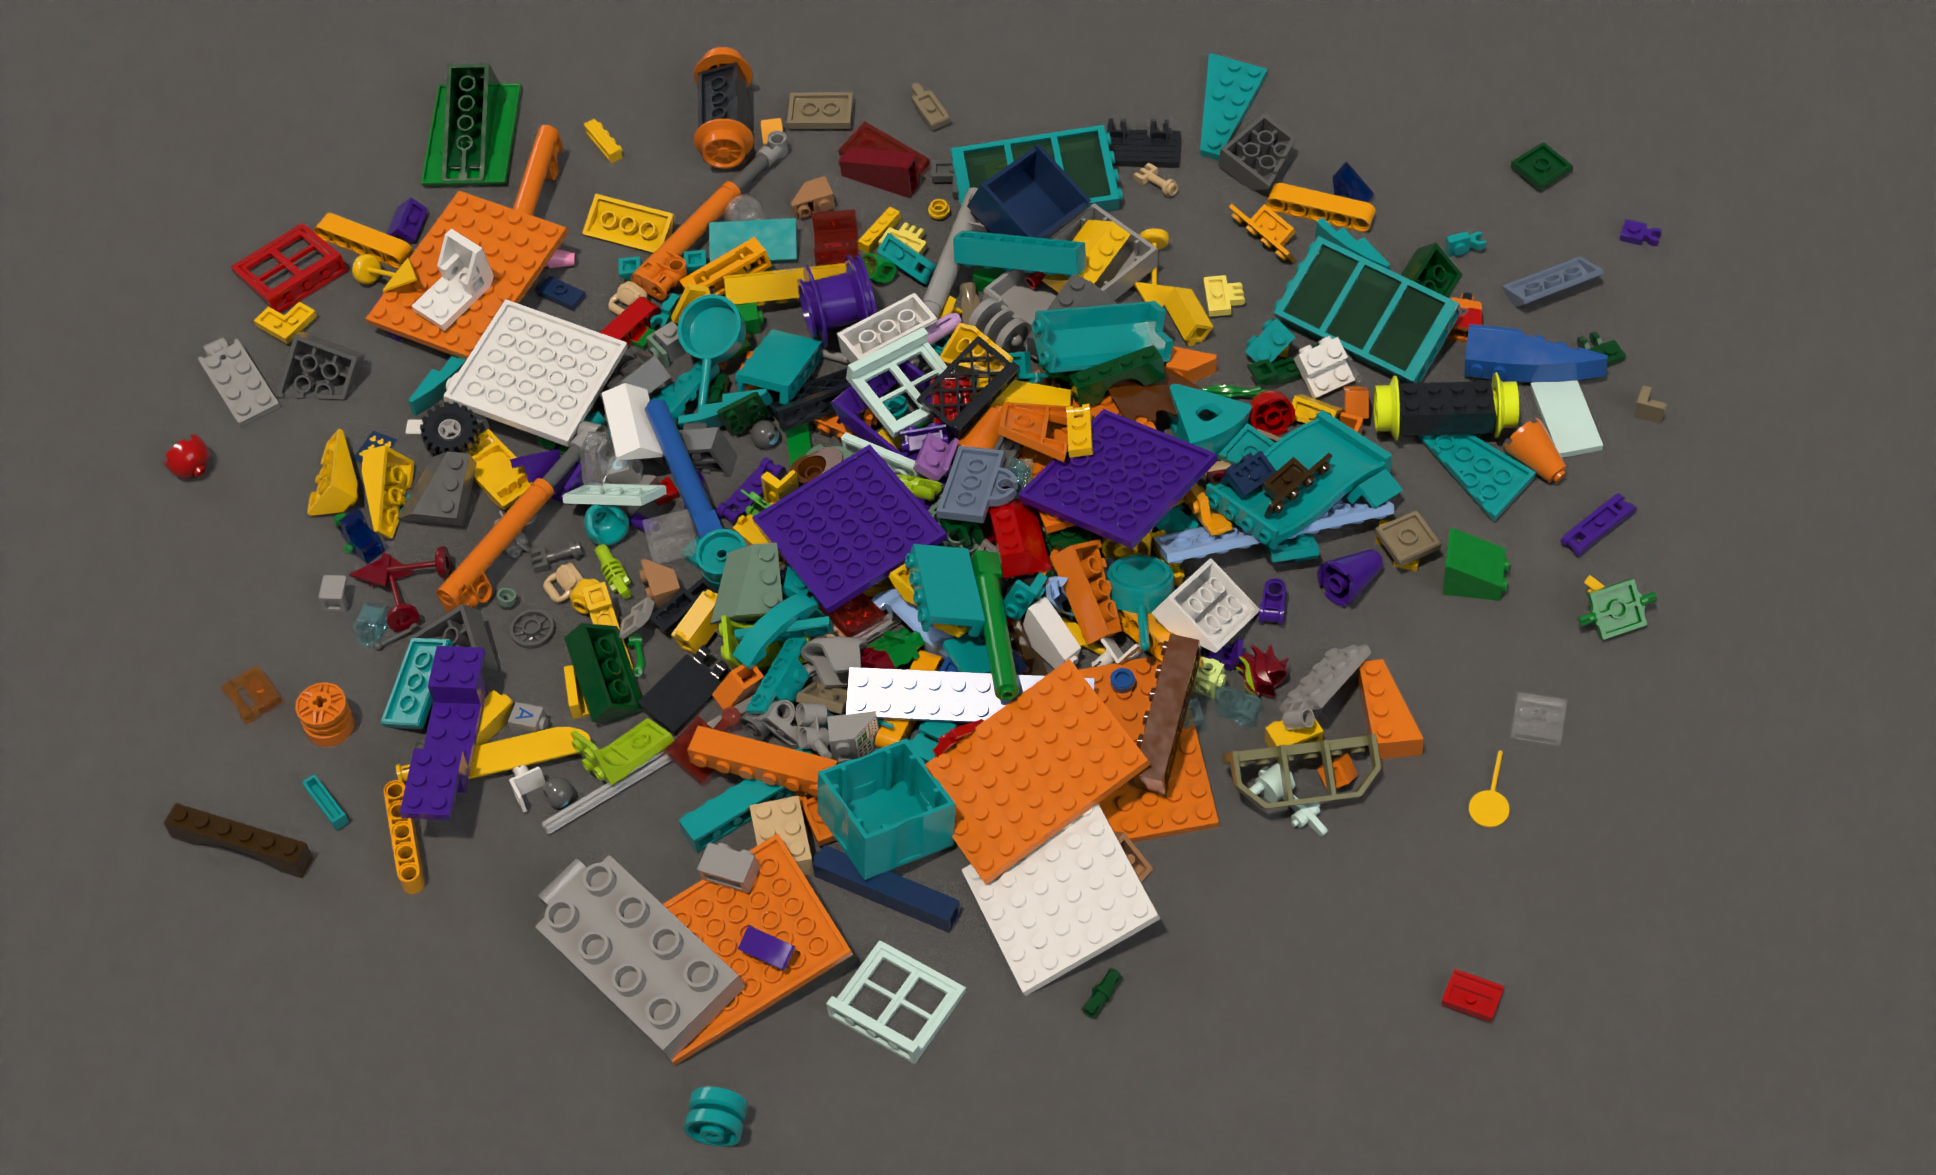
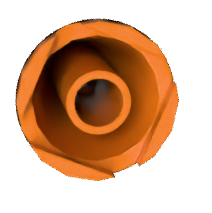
M997 404L995 407L989 406L958 439L959 442L956 449L959 446L993 449L1000 437L997 433L1003 407Z
M1535 418L1534 424L1531 421L1525 423L1510 436L1512 442L1509 446L1507 443L1504 444L1503 450L1507 454L1535 471L1537 475L1547 482L1554 481L1557 483L1565 477L1567 466L1540 419Z

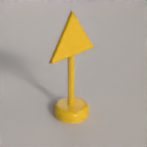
M1146 229L1139 234L1157 247L1158 250L1165 248L1169 244V234L1162 229ZM1156 267L1151 271L1152 284L1136 282L1134 286L1144 302L1156 301L1163 307V302L1174 287L1157 285Z
M362 254L357 257L352 267L354 278L361 284H372L380 275L392 277L382 290L383 292L417 281L409 258L404 261L396 273L381 270L379 260L370 254Z

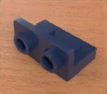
M1262 451L1255 455H1252L1250 452L1240 460L1241 464L1239 466H1236L1234 463L1223 471L1225 476L1219 481L1221 484L1228 481L1242 499L1260 487L1276 470Z

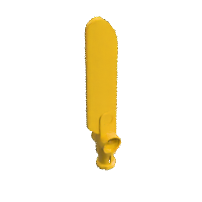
M554 727L475 746L469 779L514 769L517 766L521 767L520 765L527 766L577 754L571 743L574 741L571 733L575 730L591 741L590 736L581 729ZM397 764L396 773L398 780L402 781L405 785L410 764L403 766Z

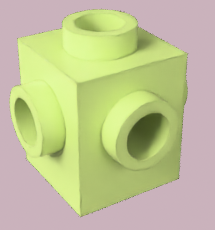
M1202 657L1203 664L1198 669L1193 692L1215 699L1219 690L1224 687L1227 675L1224 674V664L1215 659Z

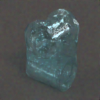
M365 602L362 605L361 612L353 624V630L358 635V643L361 647L370 648L373 647L374 642L379 641L387 626L386 615L391 609L389 606Z
M1231 686L1218 688L1215 694V712L1219 716L1233 720L1242 726L1251 727L1254 725V717L1257 711L1263 707L1261 699L1255 695L1234 689Z

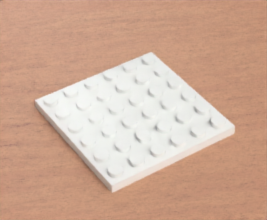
M505 299L444 394V402H449L452 405L453 402H457L459 407L465 405L467 410L471 409L474 413L568 447L578 430V426L584 421L598 398V394L604 388L627 350V342Z
M1099 803L987 885L971 864L962 869L1025 996L1161 919Z

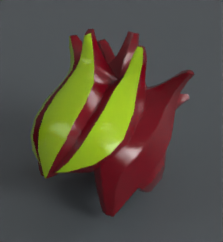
M1252 644L1251 648L1255 656L1249 653L1239 655L1245 666L1236 665V669L1243 673V686L1250 695L1259 696L1262 694L1275 698L1273 688L1280 685L1287 675L1286 663L1289 658L1279 661L1273 652L1272 644H1270L1266 653Z

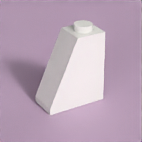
M1044 596L1027 609L1023 627L1030 647L1054 669L1068 659L1076 665L1079 661L1078 656L1081 647L1050 601Z

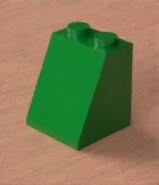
M1450 528L1442 595L1500 601L1501 592H1506L1508 578L1503 577L1504 572L1508 573L1510 562L1509 558H1505L1506 548L1455 528Z

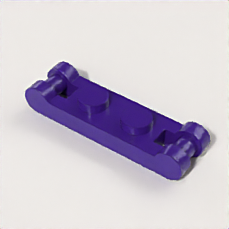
M765 457L761 461L760 466L729 499L717 507L716 514L721 518H728V521L735 525L740 516L744 515L746 517V508L754 503L741 490L748 494L753 491L763 499L764 493L761 476L766 472H771L773 476L781 480L786 472V468L780 464H773V460Z
M1617 493L1562 537L1560 543L1565 547H1570L1576 556L1581 557L1588 548L1626 518L1632 517L1637 511V507L1632 503L1628 504L1624 501L1625 498ZM1577 537H1580V538L1582 539V541H1581V542H1578V541L1575 540V539H1576Z

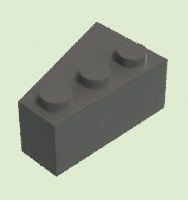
M719 427L678 430L695 469L703 470V474H710L711 471L723 472L724 477H731L737 454ZM664 455L663 457L655 458L661 468L670 469Z

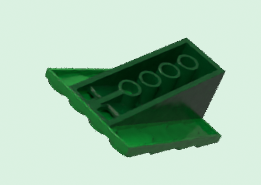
M489 63L447 64V83L438 84L421 179L422 186H499L506 184L517 113L519 111L521 83H499Z

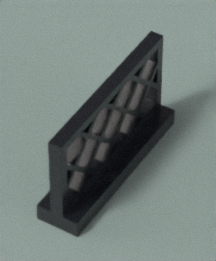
M977 336L917 398V402L951 430V434L959 439L1018 378L1020 366L1014 361L1012 363L1009 362L981 337ZM977 345H980L986 350V357H973L972 350ZM999 361L1005 366L1001 371L990 372V362ZM970 362L971 372L957 373L959 363ZM973 362H986L987 372H974ZM971 377L972 388H958V378ZM974 377H987L988 384L985 387H975ZM945 378H955V388L942 389V381ZM956 393V403L943 404L942 394ZM959 393H972L973 400L970 403H959ZM929 394H939L940 404H930L925 398ZM957 408V416L952 421L944 416L943 409Z
M847 368L804 383L792 399L793 402L784 405L778 402L780 401V392L771 395L773 403L767 407L778 420L781 430L786 431L835 413L831 401L851 386L846 379Z

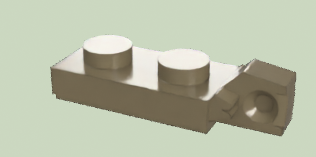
M918 82L911 85L913 105L932 131L951 123L950 116L931 90L924 91Z

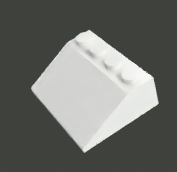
M1210 558L1152 612V615L1169 632L1200 640V646L1216 653L1260 609Z

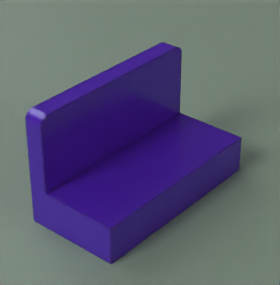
M410 197L398 206L386 234L393 237L398 235L408 243H413L416 240L428 208Z
M559 449L517 457L510 459L512 468L524 466L527 480L529 483H532L537 478L542 479L561 457Z
M585 455L581 462L577 461L554 487L552 499L563 502V495L587 484L594 473L590 456Z

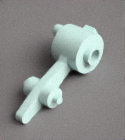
M1275 763L1270 768L1267 766L1263 767L1259 771V777L1256 778L1255 784L1249 789L1256 795L1261 793L1271 803L1284 799L1280 765ZM1289 771L1293 790L1295 788V781L1292 773ZM1293 794V800H1297L1298 798ZM1318 802L1290 806L1295 811L1291 816V824L1294 827L1302 828L1308 824L1320 836H1324L1328 832L1327 828L1316 817L1320 813V804Z

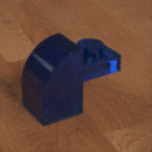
M358 507L339 520L342 528L340 533L348 545H352L353 552L366 564H369L385 552L380 536L369 528L363 512Z

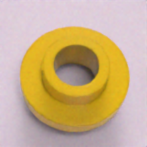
M935 199L930 203L928 213L934 219H943L949 215L950 207L945 200Z

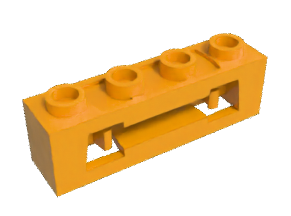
M753 237L679 281L683 290H685L687 284L707 286L711 293L710 286H714L715 292L711 294L723 295L725 294L723 276L745 274L746 272L743 267L745 266L747 270H750V264L753 262L757 267L747 273L762 272L771 267L772 264L766 250Z

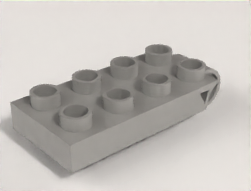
M1094 203L1049 239L1072 241L1087 220L1113 221L1131 235L1123 248L1095 284L1109 297L1116 300L1158 266V248ZM1019 269L1006 271L985 287L983 300L973 311L968 325L978 328L1007 353L1027 352V336L1032 331L1035 312L1047 310L1058 295L1057 291L1043 281L1035 289L1030 288L1025 282V277L1031 273H1026L1024 270ZM1030 354L1031 360L1036 359L1039 361V358Z
M610 855L601 863H594L589 867L575 859L537 895L538 899L546 907L545 917L535 928L557 952L670 1061L746 987L736 972Z

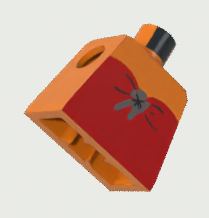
M1465 292L1461 294L1460 298H1450L1458 302L1463 311L1446 339L1467 343L1469 325H1482V303L1474 301V295Z

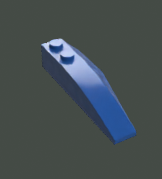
M1470 324L1464 377L1492 379L1493 374L1498 373L1502 381L1559 382L1606 376L1608 355L1580 347L1573 349L1566 346L1567 343L1557 341V343L1544 340L1543 336L1535 334V337L1523 334L1522 330L1515 328Z

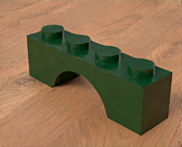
M1155 345L1144 347L1135 352L1069 375L1072 396L1079 407H1082V404L1089 403L1092 406L1102 402L1108 388L1123 379H1136L1144 386L1166 379L1163 358Z

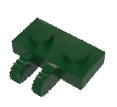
M1594 331L1589 334L1594 346L1590 348L1589 342L1584 336L1577 338V344L1580 348L1608 355L1607 368L1625 361L1626 355L1615 340L1603 344L1600 335Z
M986 514L984 523L937 518L947 536L958 533L959 540L964 548L971 546V538L967 530H971L975 542L981 544L984 540V535L980 527L986 526L990 522L988 514Z

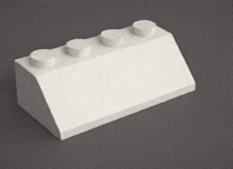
M913 293L837 333L841 352L850 363H853L922 327L926 328L938 322V320L922 300Z

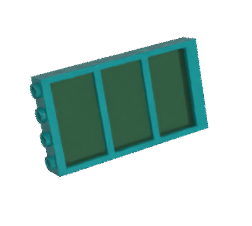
M1104 125L951 148V161L960 208L969 188H979L983 182L1031 150L1037 143L1042 146L1089 197L1091 202L1087 208L1095 203L1105 211L1119 210V201H1123L1122 190L1117 188L1116 182H1119L1117 169L1113 170L1112 165L1115 164L1114 152L1109 151V145H1111L1110 133L1105 132Z
M1318 236L1316 241L1310 244L1305 260L1298 264L1295 277L1287 283L1285 294L1282 299L1276 302L1273 313L1281 322L1318 340L1331 336L1332 339L1338 337L1346 354L1384 373L1397 376V379L1405 383H1421L1463 310L1458 302Z

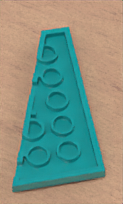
M1209 53L1200 156L1219 161L1221 148L1233 139L1265 81L1268 69Z
M702 360L698 361L691 370L681 374L671 385L662 388L661 392L654 398H650V401L653 399L666 401L674 421L686 409L684 404L688 400L693 401L697 397L696 391L700 388ZM711 363L709 383L720 372L717 363ZM609 430L606 442L613 445Z
M1472 434L1417 435L1494 522L1535 479V471Z

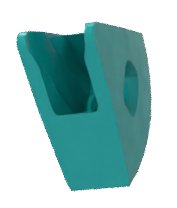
M1180 384L1170 385L1169 391L1177 415L1166 411V417L1174 437L1216 453L1217 460H1219L1218 454L1247 423L1250 425L1249 418L1252 405ZM1204 409L1209 410V414L1207 415L1201 414L1199 412H1201Z

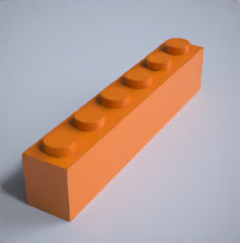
M699 725L687 749L690 762L698 767H709L721 773L737 774L742 778L760 780L768 785H780L791 791L799 790L810 793L815 797H818V772L838 764L837 760Z

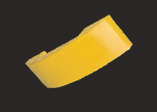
M605 582L582 588L592 623L618 626L620 632ZM622 639L623 644H624V647H625V650H626V653H627V656H628V659H629V662H630V665H631V668H632V670H633V666H632V663H631V660H630V657H629L627 648H626V646H625L624 640Z

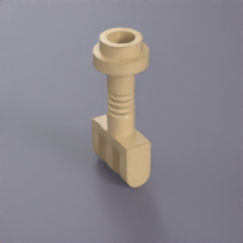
M1147 163L1138 173L1136 172L1132 175L1133 179L1143 186L1149 181L1162 188V193L1166 196H1174L1178 191L1176 181L1173 179L1166 181L1157 176L1158 168L1150 163Z

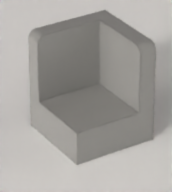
M323 575L318 599L324 612H347L348 602L344 595L347 583L346 576Z

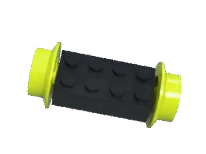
M1498 373L1493 374L1492 384L1491 381L1398 384L1397 376H1393L1389 385H1375L1374 387L1375 431L1391 432L1395 441H1398L1399 431L1400 436L1494 433V437L1498 438L1503 428L1518 427L1519 393L1517 382H1502Z

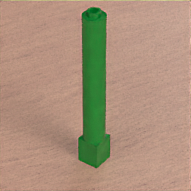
M975 550L971 563L986 620L983 630L995 696L999 699L1011 700L1018 695L1019 685L999 582L1002 576L999 554L997 552Z

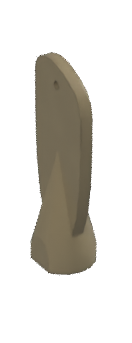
M973 282L963 283L960 286L962 294L963 324L967 325L971 314L980 304L979 298L976 295V285Z

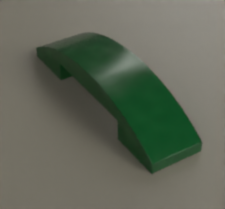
M1318 343V344H1315V345H1311L1312 348H1314V347H1316V346H1319V343ZM1296 356L1270 363L1268 359L1248 364L1247 366L1258 384L1277 385L1303 378L1294 361Z

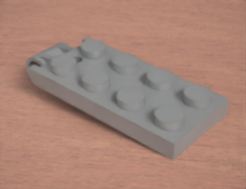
M223 337L203 346L207 357L203 359L201 356L197 359L240 428L280 409L277 399L238 338L230 346H228Z
M1351 645L1344 649L1333 648L1325 653V657L1312 667L1313 670L1309 675L1300 680L1298 687L1290 691L1287 699L1279 706L1280 711L1284 714L1283 724L1286 729L1296 730L1313 726L1315 717L1312 710L1321 709L1371 654L1368 645Z

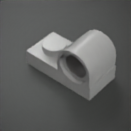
M788 700L772 702L766 713L760 714L756 720L792 749L799 748L797 726L790 725L795 716L794 705ZM778 707H779V708L781 709V711H782V716H781V718L779 717V715H778V713H777Z

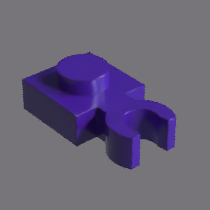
M1625 219L1619 241L1642 245V241H1645L1650 246H1658L1662 230L1658 228L1647 229L1646 223Z

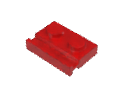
M980 719L951 729L938 739L939 744L932 751L938 758L939 755L944 754L952 745L964 739V736L975 732V727L984 720Z
M1454 968L1441 1005L1492 1023L1505 986Z

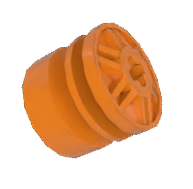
M324 682L311 685L300 693L296 700L295 710L308 740L314 745L332 747L344 742L354 730L355 719L341 688L335 684Z

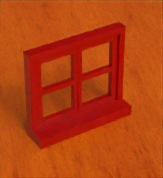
M301 223L231 266L233 273L266 301L270 308L279 313L348 271L341 254L304 223ZM300 238H303L310 244V246L288 259L279 252ZM315 249L324 256L302 271L293 264ZM271 256L280 263L258 278L249 271ZM284 268L294 275L272 290L263 283V281Z

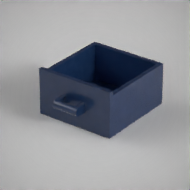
M1037 143L1031 150L983 182L967 207L991 233L1049 239L1085 211L1091 200L1042 146Z

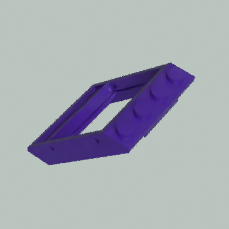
M908 360L897 365L911 382L926 375ZM888 370L866 381V383L877 397L880 398L898 381ZM932 379L918 385V387L925 391ZM852 385L831 401L840 421L863 440L916 461L920 450L907 452L906 450L901 453L857 417L868 406ZM946 426L948 444H950L956 437L951 434V430Z

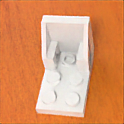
M450 229L445 234L437 264L442 277L412 305L414 312L443 331L490 288L494 277L482 247L453 229Z

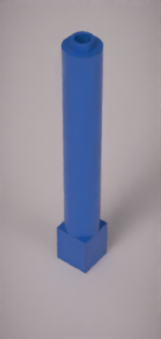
M659 399L649 401L644 411L700 541L707 533L723 528L709 502L666 401Z

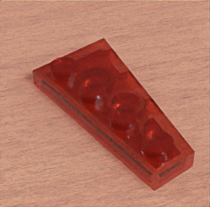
M865 121L838 150L840 156L845 154L849 147L914 153L917 155L919 176L930 165L928 157Z

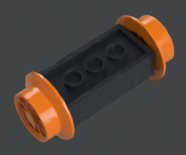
M717 47L706 52L694 68V80L698 86V129L694 134V146L709 165L726 169L739 165L753 147V134L747 127V87L752 81V69L738 51L728 47Z

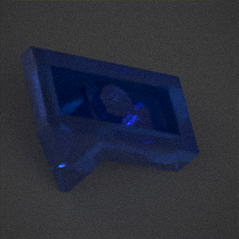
M1345 162L1332 176L1334 195L1336 196L1345 194L1347 198L1368 202L1375 195L1348 162Z

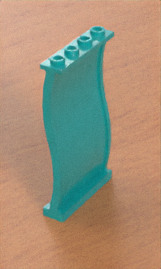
M1322 410L1317 413L1315 420L1289 432L1263 453L1276 471L1293 457L1309 470L1328 453L1333 455L1329 462L1331 465L1330 469L1323 476L1319 474L1315 477V482L1308 489L1304 487L1300 490V495L1293 502L1289 500L1285 503V508L1278 515L1273 514L1268 519L1264 516L1269 504L1274 499L1261 488L1262 485L1241 499L1228 481L1216 486L1209 483L1206 485V496L1209 499V506L1240 526L1263 544L1275 550L1279 542L1294 536L1311 525L1356 486L1384 469H1387L1390 473L1392 454Z

